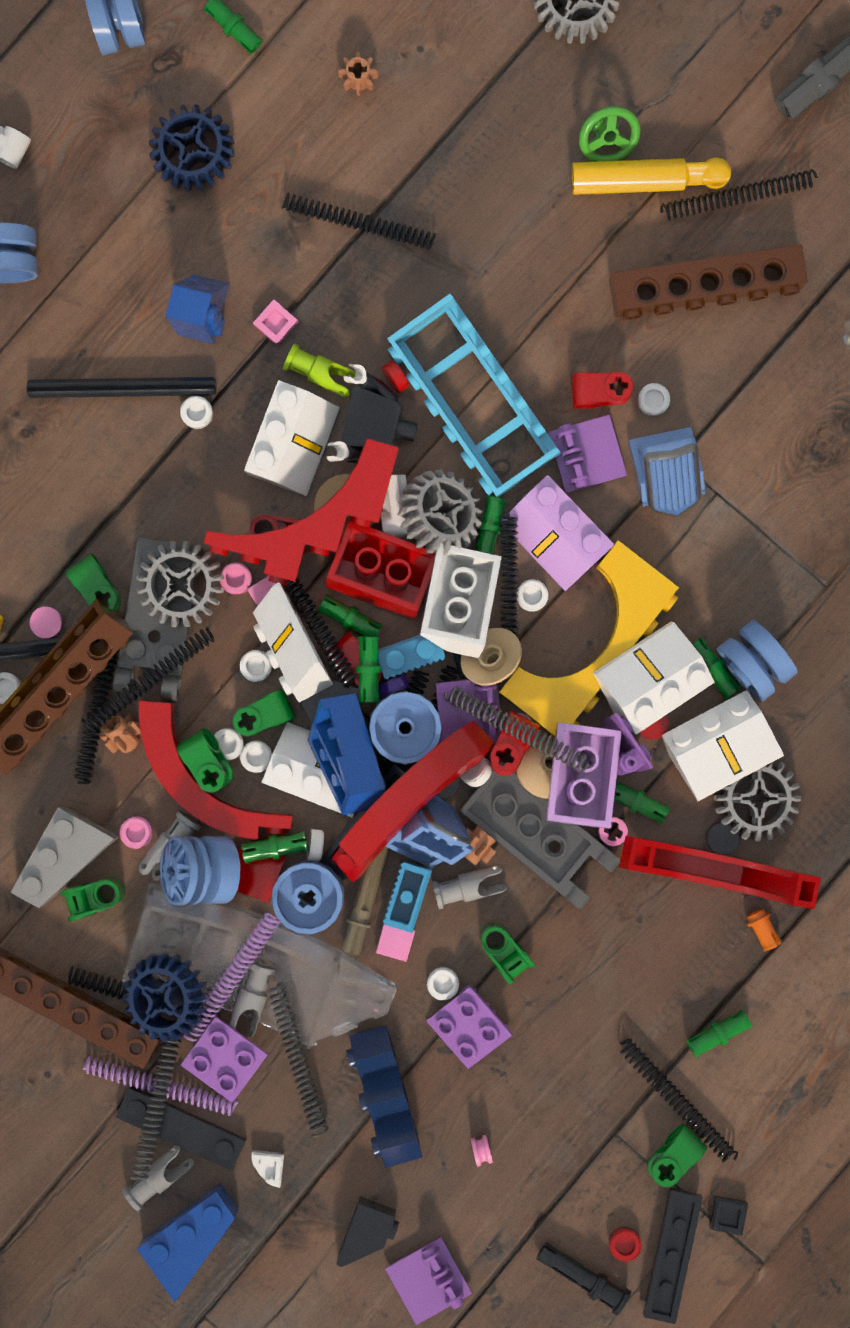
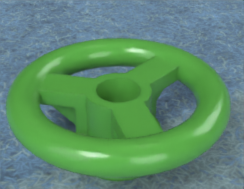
M607 106L595 111L586 119L579 133L581 152L591 162L623 160L635 149L639 141V121L632 111L622 106ZM617 116L623 117L630 124L631 134L629 139L619 133ZM592 129L595 136L592 140L588 141L589 133ZM615 144L622 148L610 155H600L594 152V150L603 145Z

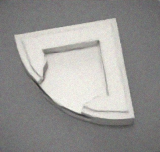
M252 1150V1163L258 1174L268 1184L280 1188L284 1153Z

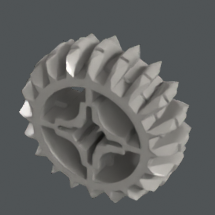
M537 0L534 2V9L541 11L538 14V21H548L545 25L546 33L556 29L555 39L559 40L565 34L567 35L568 44L572 43L574 36H578L579 42L583 44L586 40V34L592 40H595L598 37V31L606 33L608 30L607 23L615 21L616 15L613 12L619 9V3L616 0H602V5L597 3L596 0H579L572 9V0H557L565 8L564 14L561 16L555 10L551 0ZM581 15L590 18L584 21H573L575 17Z
M442 469L435 472L430 470L420 476H416L403 489L402 493L404 495L398 501L403 508L399 510L397 515L405 518L400 527L408 528L410 531L406 539L415 538L417 540L416 548H421L425 545L428 554L437 551L441 543L444 544L443 555L448 553L451 545L459 549L467 548L478 535L476 530L482 524L477 518L481 516L483 511L475 508L479 499L472 498L470 494L473 487L465 488L463 486L464 478L455 480L454 472L444 474Z
M171 541V552H168L164 545H159L160 557L153 552L147 555L153 562L152 566L148 563H141L140 565L143 570L148 571V575H137L138 581L146 582V587L138 588L137 593H148L149 598L143 599L141 604L142 606L149 605L150 603L154 605L148 612L150 616L156 615L159 611L162 612L159 618L161 624H164L169 616L172 617V627L178 626L179 618L183 619L185 627H190V616H193L199 624L203 622L200 611L211 616L213 611L208 606V603L219 605L221 602L218 598L213 597V593L224 592L223 587L215 586V581L223 580L224 575L218 574L214 576L212 572L218 569L220 564L215 562L208 565L207 561L211 559L213 554L207 552L203 557H200L199 554L202 546L199 544L194 547L192 552L189 551V541H183L181 550L178 549L176 541ZM175 557H185L195 563L184 572H178L173 567H170L166 561ZM158 570L162 572V575L167 580V589L160 598L155 588ZM201 570L206 578V591L203 598L198 595L199 593L193 584L194 579ZM191 573L187 578L188 583L185 584L188 585L187 592L182 589L170 595L174 590L173 585L176 584L173 583L174 576L179 579ZM177 596H183L188 601H191L195 607L187 611H178L166 605Z
M773 762L754 771L749 787L744 792L733 793L739 781L737 780L722 788L724 790L723 795L716 794L713 796V800L723 801L724 804L715 808V812L718 814L727 813L720 822L723 825L734 822L730 829L732 834H736L742 828V839L747 840L752 831L754 841L760 842L762 832H764L768 840L773 839V828L779 834L785 833L784 828L780 824L782 821L788 825H793L794 821L787 815L789 812L799 813V809L791 807L792 801H801V796L791 795V791L797 790L800 786L799 783H787L794 776L792 771L781 775L785 767L784 763L779 762L772 768ZM762 772L769 774L776 780L781 793H770L767 791L765 780H762ZM757 789H760L758 794L772 797V799L758 801L757 807H754L755 802L742 799V797L756 795ZM733 803H744L748 806L750 816H752V824L746 823L737 815ZM781 803L776 815L769 821L762 823V818H765L766 808L771 804Z

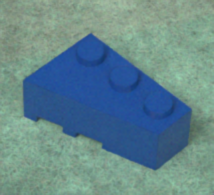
M193 274L191 278L187 277L185 281L181 280L174 284L165 317L176 334L215 344L216 336H222L225 326V318H222V312L230 283Z
M353 693L320 699L308 737L309 745L342 815L367 811L385 793L386 784L380 773L357 695Z
M221 1183L144 1237L137 1248L174 1302L236 1218L239 1209Z

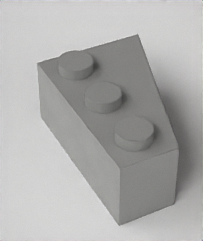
M66 806L58 807L10 893L37 908L46 905L120 836Z

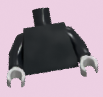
M349 364V367L355 369V377L344 376L343 379L345 382L358 384L359 386H353L341 441L328 443V446L336 448L337 456H328L327 460L330 462L343 460L345 462L357 463L366 439L394 446L396 438L414 442L418 423L400 419L402 405L399 403L398 396L382 380L367 373L362 365Z

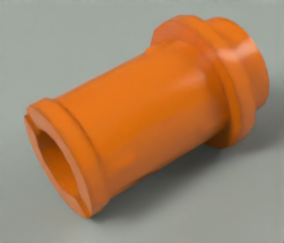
M761 908L746 917L749 921L747 923L748 927L752 926L765 952L777 947L782 941L769 920L770 913H766L764 908Z

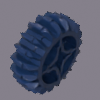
M182 104L180 108L181 114L176 115L175 111L170 109L169 115L171 119L169 121L164 117L159 119L163 128L154 127L152 129L153 135L157 138L149 140V146L155 149L149 153V157L151 160L157 161L153 167L156 172H162L161 178L164 182L172 179L173 188L177 189L184 182L183 185L186 192H190L192 184H195L198 191L202 192L203 182L207 181L210 187H214L213 177L215 175L221 180L225 178L221 168L231 169L232 164L226 158L235 156L234 149L230 148L235 142L233 136L228 135L231 131L229 125H221L223 119L219 114L212 118V110L210 108H206L200 114L199 105L196 104L192 107V112H188L186 105ZM193 126L190 132L186 134L177 133L183 128ZM206 129L217 139L216 153L211 152L209 147L204 145ZM195 143L198 150L196 152L192 150V153H188L185 147L188 145L192 147V144ZM168 144L173 145L175 150L180 152L178 167L172 165L167 158ZM197 163L208 164L199 170L191 171L192 167Z
M169 952L159 954V956L157 954L148 956L146 960L143 959L137 962L136 968L129 971L127 975L130 980L125 981L123 985L129 992L124 994L121 999L129 1002V1006L125 1008L124 1012H132L134 1017L131 1019L130 1024L139 1023V1033H145L149 1030L150 1039L160 1037L162 1042H167L170 1039L179 1040L185 1034L192 1033L195 1029L194 1026L202 1022L203 1018L201 1015L208 1009L202 1002L207 1000L209 995L201 992V988L205 987L207 982L198 981L197 976H199L201 970H194L193 972L190 970L192 961L187 960L181 964V955L176 954L170 957ZM154 973H161L171 977V979L165 982L161 979H155L152 975ZM164 1012L170 1016L174 1014L179 1019L175 1021L167 1020L160 1017V1014Z

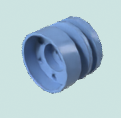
M192 836L170 838L163 848L160 861V879L166 899L173 905H196L199 902L205 904L230 902L238 890L240 881V860L234 842L227 836H203L200 839Z

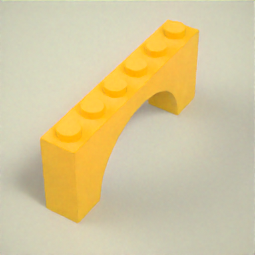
M619 540L596 567L610 584L616 603L614 630L603 652L589 666L566 677H539L518 667L499 691V694L554 737L556 736L557 723L580 725L576 721L583 710L589 713L600 699L596 696L600 686L593 672L633 647L642 635L648 637L658 625V622L655 620L661 610L667 613L678 599L674 594L679 587Z

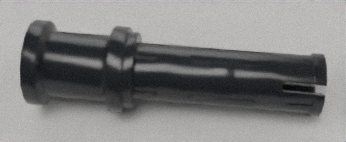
M547 1241L536 1257V1260L587 1291L589 1299L592 1301L597 1299L611 1308L612 1313L616 1316L621 1313L628 1302L631 1290L628 1288L623 1290L609 1281L606 1274L594 1273L556 1249Z

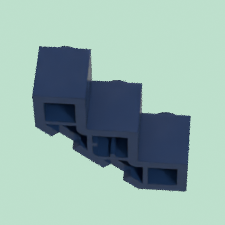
M384 1025L349 1035L351 1049L346 1050L351 1069L357 1067L364 1092L358 1095L363 1113L369 1112L374 1124L376 1137L371 1138L375 1157H382L385 1168L423 1158L416 1125L411 1115L402 1075L399 1072L396 1053L387 1026Z

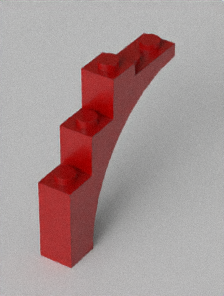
M366 439L358 462L344 485L326 504L298 522L281 529L260 534L232 535L207 530L203 544L210 545L209 552L228 556L229 551L240 553V560L259 565L260 559L266 560L264 574L270 575L268 581L279 582L281 585L287 586L288 580L296 581L305 544L311 545L310 552L329 556L330 551L337 552L347 515L353 516L351 523L369 528L371 521L379 523L399 447Z

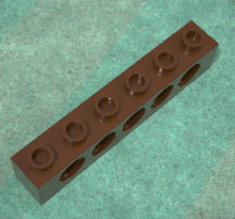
M802 244L614 272L609 278L615 317L623 316V320L637 319L642 317V313L654 311L655 315L670 314L674 312L673 308L686 306L688 311L704 308L705 303L717 302L718 306L734 304L737 302V298L749 297V301H758L768 298L769 293L780 292L781 296H791L800 293L799 289H802L808 282ZM764 269H775L778 273V280H768L764 275ZM736 272L744 274L747 278V285L739 286L735 284L732 274ZM704 277L713 279L716 289L712 291L705 290L701 286L700 279ZM679 282L683 285L685 293L679 296L672 294L669 290V284ZM640 287L650 288L653 292V298L651 300L641 299L637 294V289Z
M97 599L0 707L1 773L7 775L13 767H17L22 762L24 755L29 749L42 740L45 731L55 720H59L64 715L70 703L76 697L83 694L87 684L97 673L102 672L106 668L111 657L128 643L129 637L133 634L124 618ZM100 639L98 643L91 645L93 641ZM79 663L76 667L70 668L73 664ZM58 687L56 690L49 692L50 689ZM37 710L34 714L28 715L30 712ZM16 734L14 737L7 739L10 735Z
M0 948L1 994L144 1070L161 1041L160 1037L150 1039L149 1030L145 1033H139L140 1024H130L132 1017Z

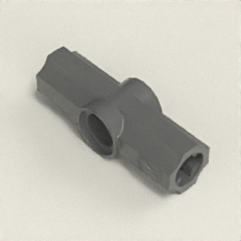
M848 36L823 58L819 57L801 72L799 78L775 98L774 102L779 112L785 118H788L790 121L797 118L799 114L804 112L817 99L820 101L840 84L841 79L850 72V37Z

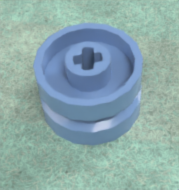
M85 0L93 32L102 56L119 51L120 41L117 30H121L125 44L130 49L146 45L142 27L143 18L138 0Z
M0 223V284L27 282L38 277V260L35 256L29 254L37 248V232L35 228L16 223Z
M752 619L739 629L742 643L736 639L728 638L716 649L738 682L757 700L763 702L775 692L772 678L777 682L786 683L798 671L791 658L776 639L760 623Z
M405 691L392 693L380 700L371 712L368 725L370 739L378 752L390 761L403 764L418 762L434 749L439 742L442 729L439 714L433 704L419 694ZM403 721H407L411 725V730H408L406 734H402L399 731V725Z
M303 860L292 864L278 877L272 891V906L276 917L282 919L281 923L286 928L300 934H314L325 930L336 921L344 904L345 890L341 878L326 864L320 861ZM309 890L315 893L314 900L311 902L306 901L303 897V893H307Z

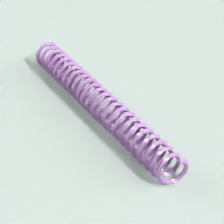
M264 913L265 918L260 919L261 923H257L258 928H254V933H250L251 938L246 939L248 943H243L244 948H240L241 953H236L237 957L233 958V962L229 963L230 967L226 968L227 972H223V977L219 978L220 982H216L217 987H213V992H209L210 997L202 1002L204 1005H209L212 1009L208 1007L206 1011L209 1014H202L206 1018H203V1024L197 1025L199 1029L195 1027V1033H190L197 1038L193 1039L185 1034L184 1037L190 1041H198L200 1039V1036L203 1035L210 1022L217 1016V1012L221 1010L220 1007H223L224 1002L230 997V993L234 991L237 983L241 981L244 973L248 971L247 968H250L251 963H254V958H257L258 953H261V948H264L265 943H268V939L272 937V933L278 928L282 919L277 921L270 913Z
M91 1055L88 1056L83 1070L86 1069L87 1074L92 1072L93 1076L98 1074L99 1078L103 1076L106 1080L111 1078L112 1082L117 1078L118 1083L123 1080L124 1085L129 1082L130 1087L135 1084L136 1089L141 1086L143 1091L146 1088L148 1092L153 1090L151 1086L153 1074H149L145 1083L147 1074L145 1071L139 1081L140 1069L137 1070L133 1079L134 1068L130 1070L127 1077L128 1066H126L120 1077L121 1064L114 1075L116 1063L112 1064L108 1073L110 1061L106 1062L102 1071L104 1060H100L96 1069L97 1057L94 1058L89 1069ZM174 1081L169 1094L166 1095L167 1098L172 1095L173 1100L178 1097L179 1102L183 1099L185 1103L190 1101L191 1105H194L197 1101L198 1107L203 1103L204 1109L209 1105L210 1111L215 1107L216 1113L220 1109L222 1114H225L227 1111L228 1116L232 1115L236 1105L239 1103V1100L236 1099L233 1106L229 1100L226 1104V1098L222 1097L219 1104L220 1094L216 1095L213 1102L214 1092L210 1093L207 1100V1090L204 1091L201 1098V1088L198 1089L194 1098L195 1086L192 1087L188 1096L189 1084L186 1085L182 1094L183 1082L180 1083L176 1092L177 1081Z

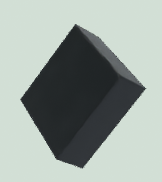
M715 1195L709 1225L710 1229L742 1236L748 1208L747 1201Z

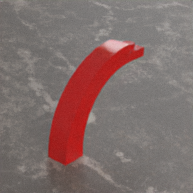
M139 701L141 737L150 765L160 783L183 809L208 826L244 838L259 839L261 827H266V833L285 834V829L293 828V814L267 813L243 809L225 802L212 792L202 790L177 751L175 703Z
M474 720L454 732L411 767L365 812L339 843L340 848L331 858L332 861L352 882L359 879L383 848L415 814L458 777L479 764L495 742Z
M625 835L619 868L701 883L809 909H815L821 877L687 846Z

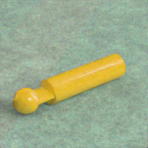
M719 157L710 158L705 162L686 163L684 158L572 162L571 166L573 195L684 191L686 186L705 185L708 188L718 189L725 186L731 178L730 165L723 158Z

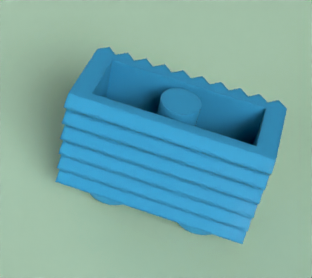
M421 635L378 649V661L380 666H382L383 676L387 680H390L391 677L396 678L397 675L401 676L403 672L407 674L409 670L413 672L415 668L419 670L421 666L425 668L427 664L432 665L433 662L438 663L439 660L443 661L445 658L441 647Z
M403 860L400 862L401 867L398 869L399 873L396 875L397 879L394 882L395 885L392 888L391 898H389V904H387V910H385V916L382 921L387 926L413 933L432 868Z

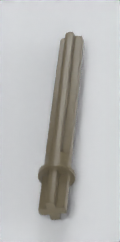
M387 847L383 848L361 876L351 916L346 919V922L349 924L342 946L344 952L360 955L366 930L371 928L369 920L389 850Z

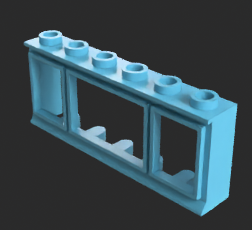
M448 294L387 338L392 345L388 348L389 353L398 365L404 362L410 371L406 375L407 379L416 391L422 388L428 397L424 401L425 405L434 417L440 414L446 423L442 427L443 431L452 443L458 440L464 449L460 453L461 457L470 469L476 466L483 477L478 479L488 495L494 492L497 497H501V495L561 454L451 294ZM444 313H447L467 343L425 372L405 341ZM471 352H474L517 414V417L477 445L432 382L433 379ZM524 424L544 453V456L503 484L482 453Z

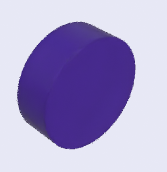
M406 675L380 684L379 696L385 698L392 693H398L407 689L409 683Z

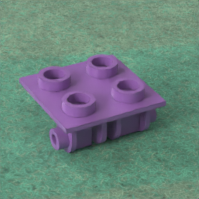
M610 415L574 425L566 424L558 427L559 429L548 432L550 438L561 452L556 457V461L566 493L627 476Z
M469 679L435 683L437 710L442 728L440 743L472 720L495 743L497 742L501 731L499 727L495 728L494 724L489 725L488 721L483 722V718L478 719L477 715L472 716V713L461 710V707L457 708L455 704H450V701L446 702L444 700V693H447L448 699L453 688L458 686L457 693L460 689H463V695L469 692V697L474 695V701L476 698H480L474 713L477 712L480 703L485 700L486 703L480 712V716L483 715L486 705L491 703V708L485 719L488 718L491 709L496 706V712L491 718L492 722L497 711L500 710L498 683L485 686L475 684ZM468 699L463 704V707L466 706ZM473 701L472 704L470 705L469 710L472 709V705H473L474 701ZM501 717L497 720L496 725L499 724Z
M615 713L600 720L606 729L622 731L617 776L632 772L638 773L653 768L649 761L652 759L649 751L642 743L638 744L631 734L634 732L633 728L624 716L620 717L618 713Z
M469 984L459 992L457 997L426 1020L467 1069L513 1035L508 1029L509 1025L507 1023L504 1024L495 1014V1009L492 1010L489 1007L490 1004L485 1002L476 992L477 989L475 987L472 988Z
M216 1016L181 1066L233 1103L265 1060L268 1053Z
M442 1237L385 1268L416 1325L450 1306L453 1309L460 1307L464 1304L463 1299L472 1294Z

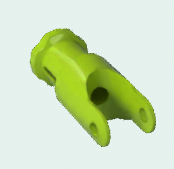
M293 344L283 366L284 370L288 371L291 369L306 376L307 381L342 397H349L350 391L346 387L335 383L330 376L338 375L354 378L356 374L353 370L321 355L315 357L300 350L297 344Z

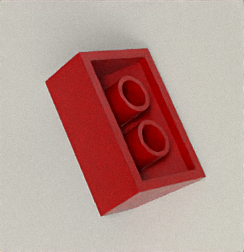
M349 520L326 577V588L415 621L431 580L436 552L428 554L426 548H416V544L371 527L351 523V520Z

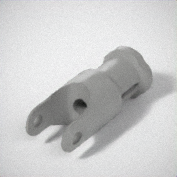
M180 810L176 813L177 818L167 832L160 834L139 865L140 874L147 875L153 869V880L160 881V875L157 876L160 871L162 851L166 842L172 837L191 836L195 830L198 831L201 828L198 822Z
M494 865L459 874L456 879L441 883L433 881L432 887L438 909H443L445 904L460 900L469 902L506 891L507 886L502 883L491 886L479 885L486 877L501 873L503 867Z
M254 961L249 968L244 987L239 989L229 1025L235 1029L239 1016L245 1010L252 1009V1020L248 1030V1036L251 1038L256 1032L268 997L265 994L271 975H275V968Z
M179 1145L171 1147L148 1167L151 1170L149 1173H145L149 1176L148 1179H138L130 1187L125 1186L122 1189L124 1197L136 1211H141L144 1208V1203L156 1193L161 1194L193 1166L194 1160L188 1158L179 1166L166 1169L168 1163L179 1154L181 1150Z

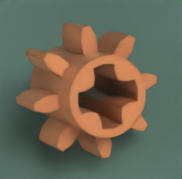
M359 52L356 53V57L350 60L344 57L346 69L338 70L339 78L347 79L343 84L344 90L352 88L356 90L357 96H360L361 90L366 88L372 91L373 84L371 79L378 78V70L370 69L373 65V58L370 57L365 60L361 58ZM356 70H362L361 78H355Z
M117 714L116 716H111V720H106V724L102 726L103 734L100 735V738L113 754L118 749L123 753H128L137 747L140 741L138 734L141 731L137 721L130 714L126 715L125 718Z
M479 826L473 832L466 828L472 841L470 846L473 847V851L466 855L465 858L474 865H477L480 860L487 864L496 853L491 847L496 840Z

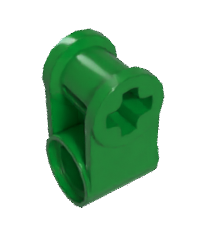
M92 553L65 571L70 582L83 596L89 606L96 599L101 602L100 595L103 593L108 596L111 595L108 599L110 604L108 608L115 613L119 610L121 596L108 578L100 562Z
M282 688L239 709L233 717V726L240 735L249 737L284 724L296 718V715ZM245 713L249 717L255 716L257 720L253 723L254 729L250 731L246 727L240 728L238 725L242 721L241 715Z
M203 728L177 745L180 758L188 766L202 790L216 792L232 782L234 777L233 768L210 730ZM215 771L219 774L216 780L212 778V774Z
M107 877L92 883H83L61 890L60 894L65 896L70 912L68 920L72 922L117 905L124 899L126 889L120 879ZM106 884L112 886L115 890L113 901L106 900L102 895V888Z
M492 922L486 924L481 929V945L509 985L513 984L514 978L525 969L536 966L522 946L516 943L503 925ZM493 931L501 932L503 934L501 944L498 946L488 945L486 938L489 933Z
M681 1124L671 1132L663 1145L650 1157L647 1165L648 1172L661 1187H671L680 1180L690 1167L702 1158L707 1150V1145L685 1124ZM661 1164L670 1170L667 1175L658 1169Z

